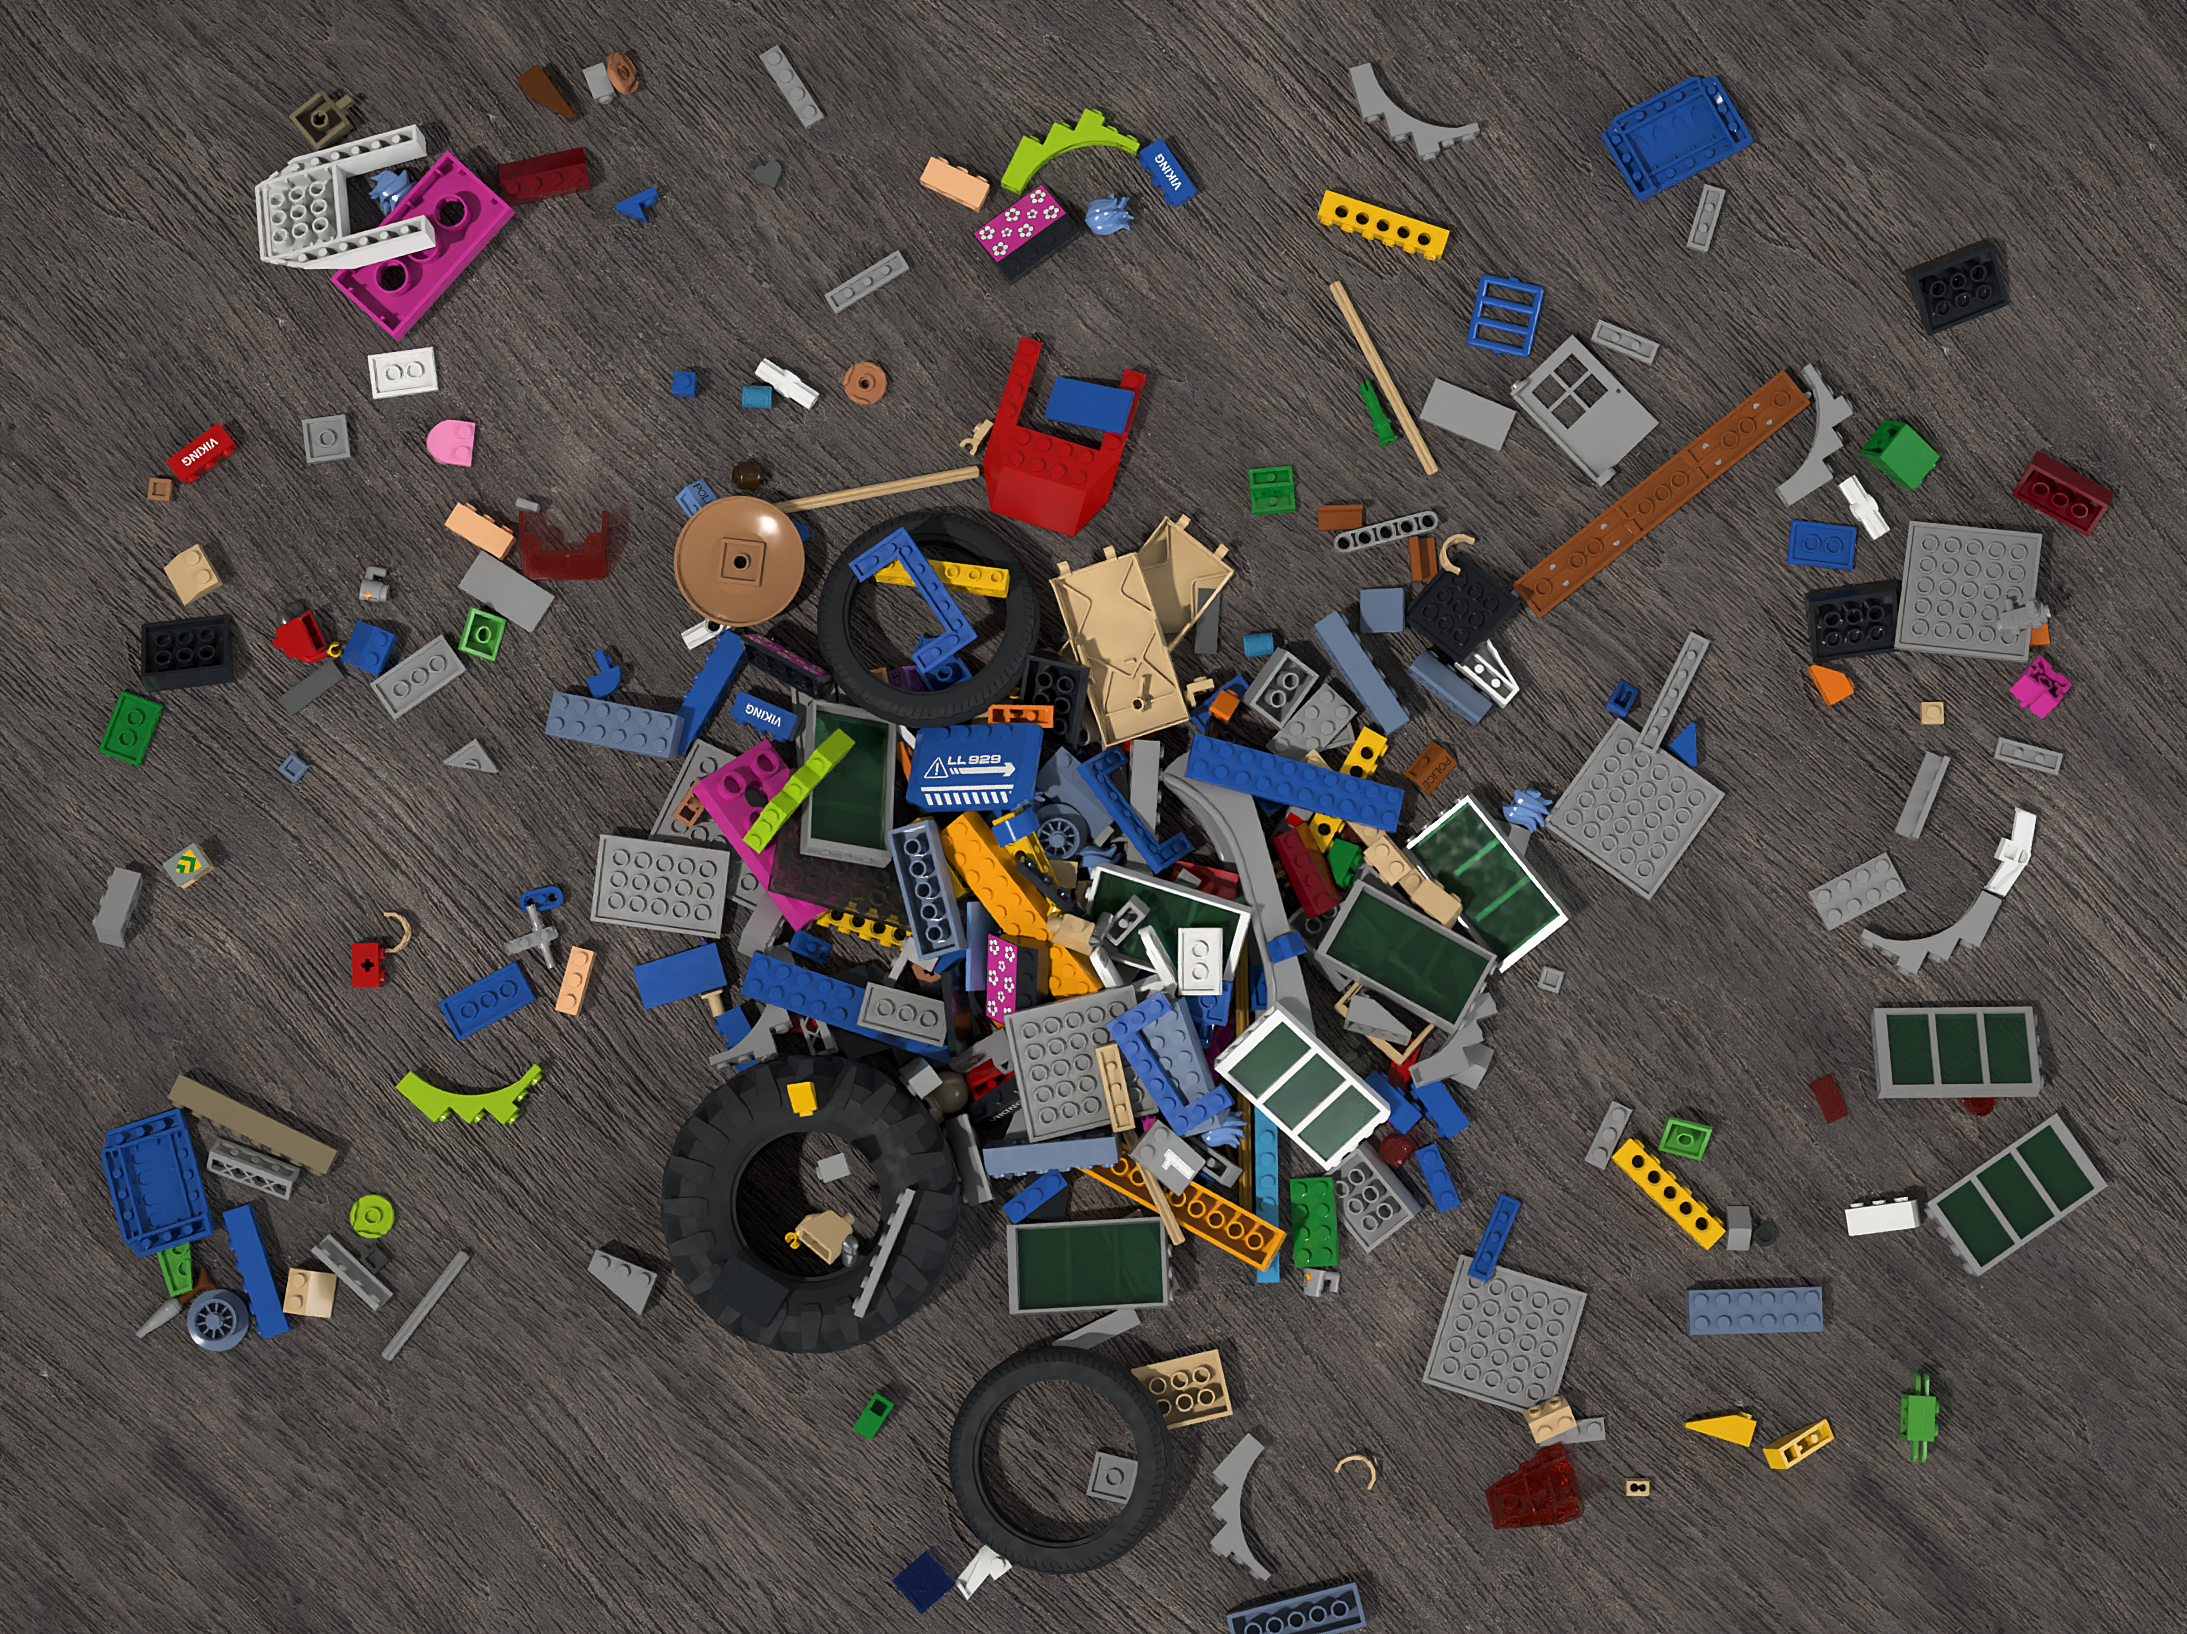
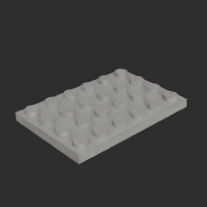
M601 833L590 921L720 939L732 851Z

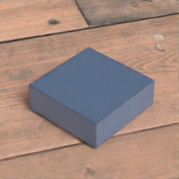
M291 753L278 770L296 784L309 769V766L294 753Z

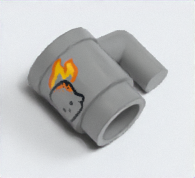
M369 566L367 568L365 578L361 583L360 600L378 603L380 601L387 602L390 585L373 581L374 575L386 577L387 568Z
M1304 1268L1303 1295L1321 1297L1325 1279L1331 1280L1329 1291L1338 1292L1339 1273Z

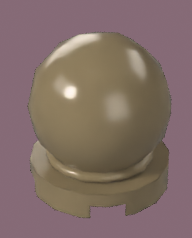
M955 1071L937 1073L943 1083L922 1099L916 1095L923 1105H928L930 1108L928 1111L938 1125L945 1122L943 1117L945 1114H953L960 1111L967 1103L970 1095L966 1079Z

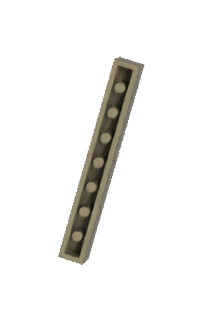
M184 1074L178 1075L167 1097L173 1100L172 1105L180 1109L187 1107L193 1110L192 1115L201 1119L206 1116L212 1119L211 1124L223 1129L224 1126L231 1128L233 1135L243 1138L245 1135L252 1139L250 1143L261 1148L263 1145L272 1148L271 1153L282 1157L284 1154L291 1158V1163L300 1167L305 1164L311 1167L310 1172L320 1177L323 1174H330L341 1152Z

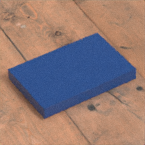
M1791 520L1786 564L1852 571L1857 527Z

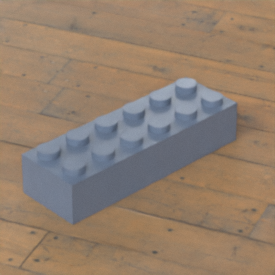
M1334 611L1316 623L1312 631L1383 737L1387 738L1409 722L1408 716L1410 713L1404 704L1399 705L1396 700L1398 696L1392 686L1387 687L1384 683V679H1386L1379 668H1374L1372 656L1367 650H1362L1360 647L1361 640L1354 631L1350 632L1347 626L1349 623L1345 616Z
M554 691L544 734L553 738L676 762L685 719L674 714Z
M925 820L886 831L919 961L930 960L968 949L936 820Z
M1185 996L1168 1000L1173 1009L1143 1027L1142 1030L1148 1048L1187 1105L1214 1089L1215 1084ZM1224 1110L1179 1137L1185 1138L1222 1127L1227 1121Z
M1112 1129L1074 1132L1033 1143L1029 1142L1028 1137L989 1140L983 1148L986 1175H992V1178L1005 1177L1007 1173H1014V1176L1026 1175L1028 1171L1044 1174L1048 1173L1049 1169H1058L1059 1172L1070 1171L1071 1167H1080L1081 1170L1092 1169L1093 1165L1101 1164L1104 1168L1113 1167L1123 1155L1120 1132L1113 1133Z
M1819 1286L1685 1290L1688 1335L1823 1331L1822 1287Z
M1355 1580L1225 1613L1230 1634H1337L1367 1626Z

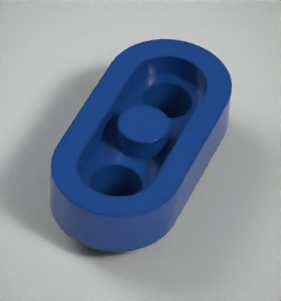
M554 886L528 891L521 896L520 907L528 913L526 909L529 906L528 901L529 899H534L537 912L555 909L562 905L564 894L559 888ZM556 894V901L551 902L549 896Z

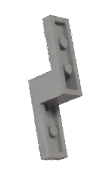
M958 908L960 918L962 919L965 911ZM913 934L910 937L906 935L900 946L903 950L900 955H895L890 965L893 969L890 974H885L880 983L881 985L894 989L909 960L929 972H932L936 967L940 957L919 961Z
M1004 1028L997 1030L992 1035L976 1042L958 1057H952L949 1064L955 1072L963 1075L992 1058L994 1066L1004 1075L1013 1071L1006 1030Z

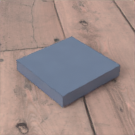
M1404 588L1360 590V633L1405 632Z

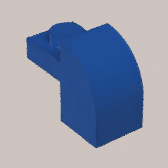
M601 649L594 652V656L602 673L586 680L594 699L603 700L613 695L619 689L622 682L620 667L611 668L610 666L614 664L609 653L604 654Z
M1030 807L1013 817L1001 821L991 827L1000 847H1003L1035 832L1041 826L1037 814Z
M1299 931L1278 937L1266 943L1273 964L1307 952Z

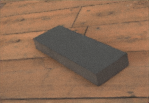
M1198 588L1197 614L1216 589ZM1220 592L1196 621L1194 654L1216 655Z
M330 660L278 699L289 714L294 716L345 679V677L333 660Z

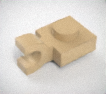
M988 419L984 423L980 421L973 430L975 433L973 438L964 439L959 446L963 449L965 445L971 444L973 449L970 451V455L974 456L978 446L982 444L992 431L994 424Z

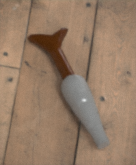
M204 1266L201 1267V1273L197 1282L193 1285L192 1291L181 1294L178 1298L172 1297L167 1300L135 1332L140 1339L178 1315L183 1309V1304L200 1290L218 1289L215 1284L209 1281L206 1268Z

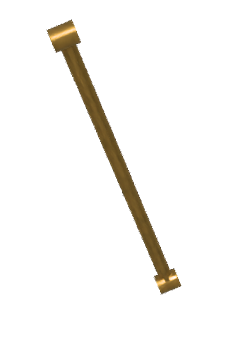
M1235 913L1231 918V926L1234 930L1236 926L1234 921L1239 916V913ZM1248 930L1235 972L1236 1039L1249 1027ZM1248 1053L1237 1063V1077L1250 1088V1084L1242 1076L1248 1059ZM1237 1090V1111H1243L1238 1119L1247 1122V1125L1238 1126L1245 1135L1244 1139L1238 1137L1240 1145H1238V1167L1243 1170L1238 1176L1239 1207L1252 1214L1250 1100Z

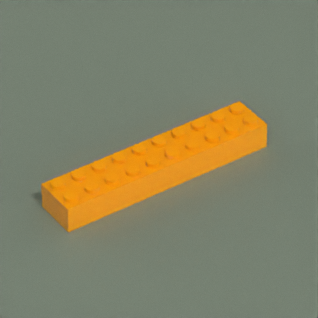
M966 811L939 833L944 854L1006 934L1050 942L1048 989L1057 1001L1096 992L1105 986L1088 955L1050 941L1053 933L1048 931L1046 926L1048 920L1046 914L1050 908L1049 904L1036 887L1014 868L1016 861L1004 846L1000 847L993 831L977 811Z
M1091 1128L1089 1131L1099 1130V1129H1097V1128ZM1123 1142V1155L1119 1162L1115 1163V1166L1104 1168L1102 1164L1093 1165L1092 1169L1086 1170L1075 1167L1159 1214L1136 1162L1127 1155L1130 1149ZM1158 1180L1179 1226L1264 1273L1267 1272L1287 1236L1284 1231L1192 1180L1180 1196H1177Z

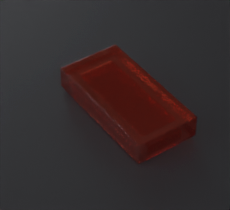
M1831 1075L1810 1083V1087L1827 1124L1849 1115Z

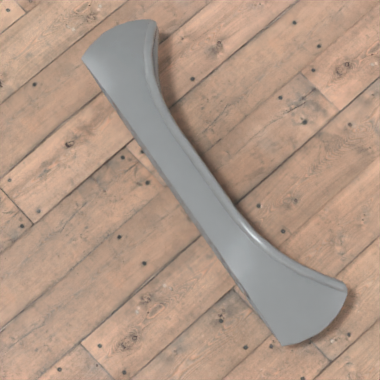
M1188 751L1174 760L1164 770L1162 782L1181 799L1200 821L1215 846L1223 869L1239 873L1241 884L1238 898L1232 901L1254 908L1251 916V925L1248 928V960L1250 966H1264L1267 986L1266 1010L1276 1001L1279 1002L1316 1036L1297 956L1273 964L1266 945L1267 942L1284 935H1289L1291 932L1252 795L1184 777L1190 753ZM1266 1010L1255 1011V1021ZM1282 1021L1249 1052L1242 1076L1249 1084L1268 1088L1311 1047ZM1316 1053L1280 1088L1297 1085L1320 1071L1319 1054Z

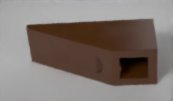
M536 64L516 78L532 102L574 123L577 121L575 117L577 111L570 102L565 103L562 98L565 94L558 85L553 86L550 82L552 76L545 67L541 69Z

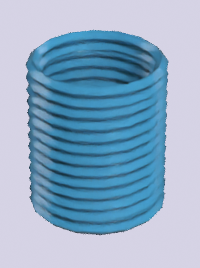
M744 385L742 395L743 408L771 409L772 386Z
M1272 632L1244 634L1246 658L1271 656L1274 653Z

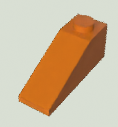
M993 704L988 708V724L1030 723L1042 728H1053L1054 706Z

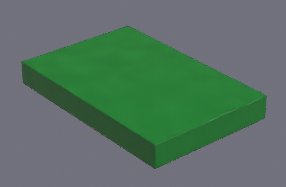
M121 690L98 752L140 767L164 706Z

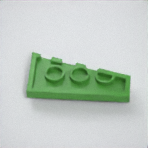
M190 1243L157 1253L170 1296L175 1297L192 1291L193 1277Z

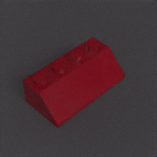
M583 147L498 165L503 199L510 207L592 189Z
M2036 451L2011 495L2076 531L2089 536L2109 507L2114 492Z
M1307 822L1269 840L1308 920L1346 900Z

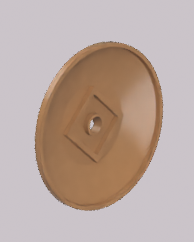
M749 496L725 497L702 507L683 527L674 552L675 577L686 601L705 618L730 627L758 625L781 613L797 594L805 571L803 543L792 521L771 503ZM738 557H744L747 560L746 566L742 569L735 566V560Z

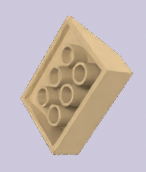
M1218 1349L1131 1369L1132 1374L1143 1383L1155 1399L1163 1414L1168 1430L1233 1414Z

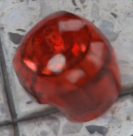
M1391 1132L1380 1143L1378 1152L1388 1165L1399 1168L1404 1165L1407 1158L1412 1154L1414 1146L1406 1136Z

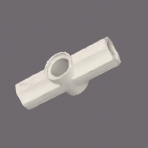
M766 358L757 367L755 375L774 386L773 388L783 396L792 398L808 410L817 401L819 393L802 383L801 379L790 371L781 369Z
M1855 475L1838 485L1850 504L1849 507L1852 514L1859 522H1862L1873 541L1890 530L1878 512L1877 503L1870 494L1865 492Z
M706 618L705 621L681 633V636L689 650H692L712 638L719 637L726 629L729 630L732 627L720 624L719 630L715 632L710 631L708 625L713 621Z

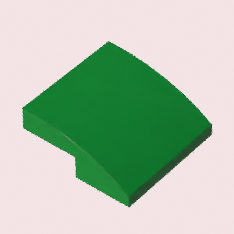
M1292 465L1248 469L1252 516L1296 512Z

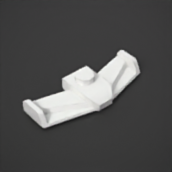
M2015 807L2016 812L2011 840L2002 837L1994 858L2001 860L2002 863L1987 886L1983 888L2003 897L2006 896L2031 857L2037 815Z
M984 1545L955 1582L968 1600L989 1573L996 1580L1013 1566L1008 1560L995 1553L987 1545Z

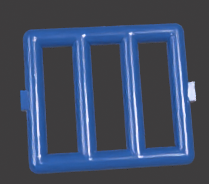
M1482 274L1466 343L1471 346L1493 350L1492 353L1501 355L1502 352L1524 358L1529 357L1544 288L1519 282L1518 278L1514 277L1506 279ZM1488 284L1535 294L1532 306L1485 296ZM1483 304L1530 315L1528 325L1524 327L1480 317ZM1478 325L1524 335L1523 347L1519 348L1476 338Z

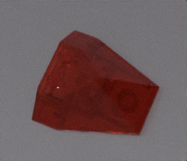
M1561 1441L1540 1449L1535 1453L1537 1456L1527 1463L1523 1462L1520 1464V1468L1510 1476L1508 1474L1485 1490L1495 1530L1561 1525L1583 1516L1585 1506L1577 1476Z

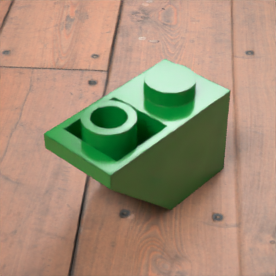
M1336 838L1327 859L1336 883L1343 892L1347 893L1348 888L1355 881V874L1358 868L1364 862L1363 857L1365 854L1358 845Z
M876 1391L852 1429L871 1441L895 1403Z

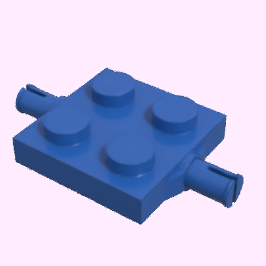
M1222 980V995H1185L1192 1020L1200 1024L1199 1037L1203 1035L1202 1038H1207L1208 1025H1227L1233 987L1232 981Z

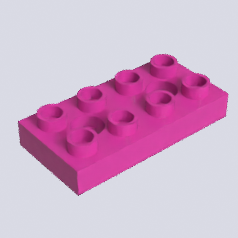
M447 150L378 226L381 227L425 215L434 227L436 247L355 269H339L330 280L392 337L400 341L516 212ZM453 201L463 203L465 210L463 219L454 226L442 225L440 221L442 208L447 203ZM392 266L404 267L406 273L404 284L395 291L384 290L381 282L383 273Z
M766 738L699 781L692 791L793 929L798 932L862 889L870 881V878L858 863L800 854L802 803L786 820L760 854L742 840L764 809L762 807L753 808L750 806L745 798V790L759 792L764 797L767 805L784 788L793 775ZM812 806L811 838L843 843L817 806ZM803 860L811 863L817 870L818 880L802 877L797 869V861Z

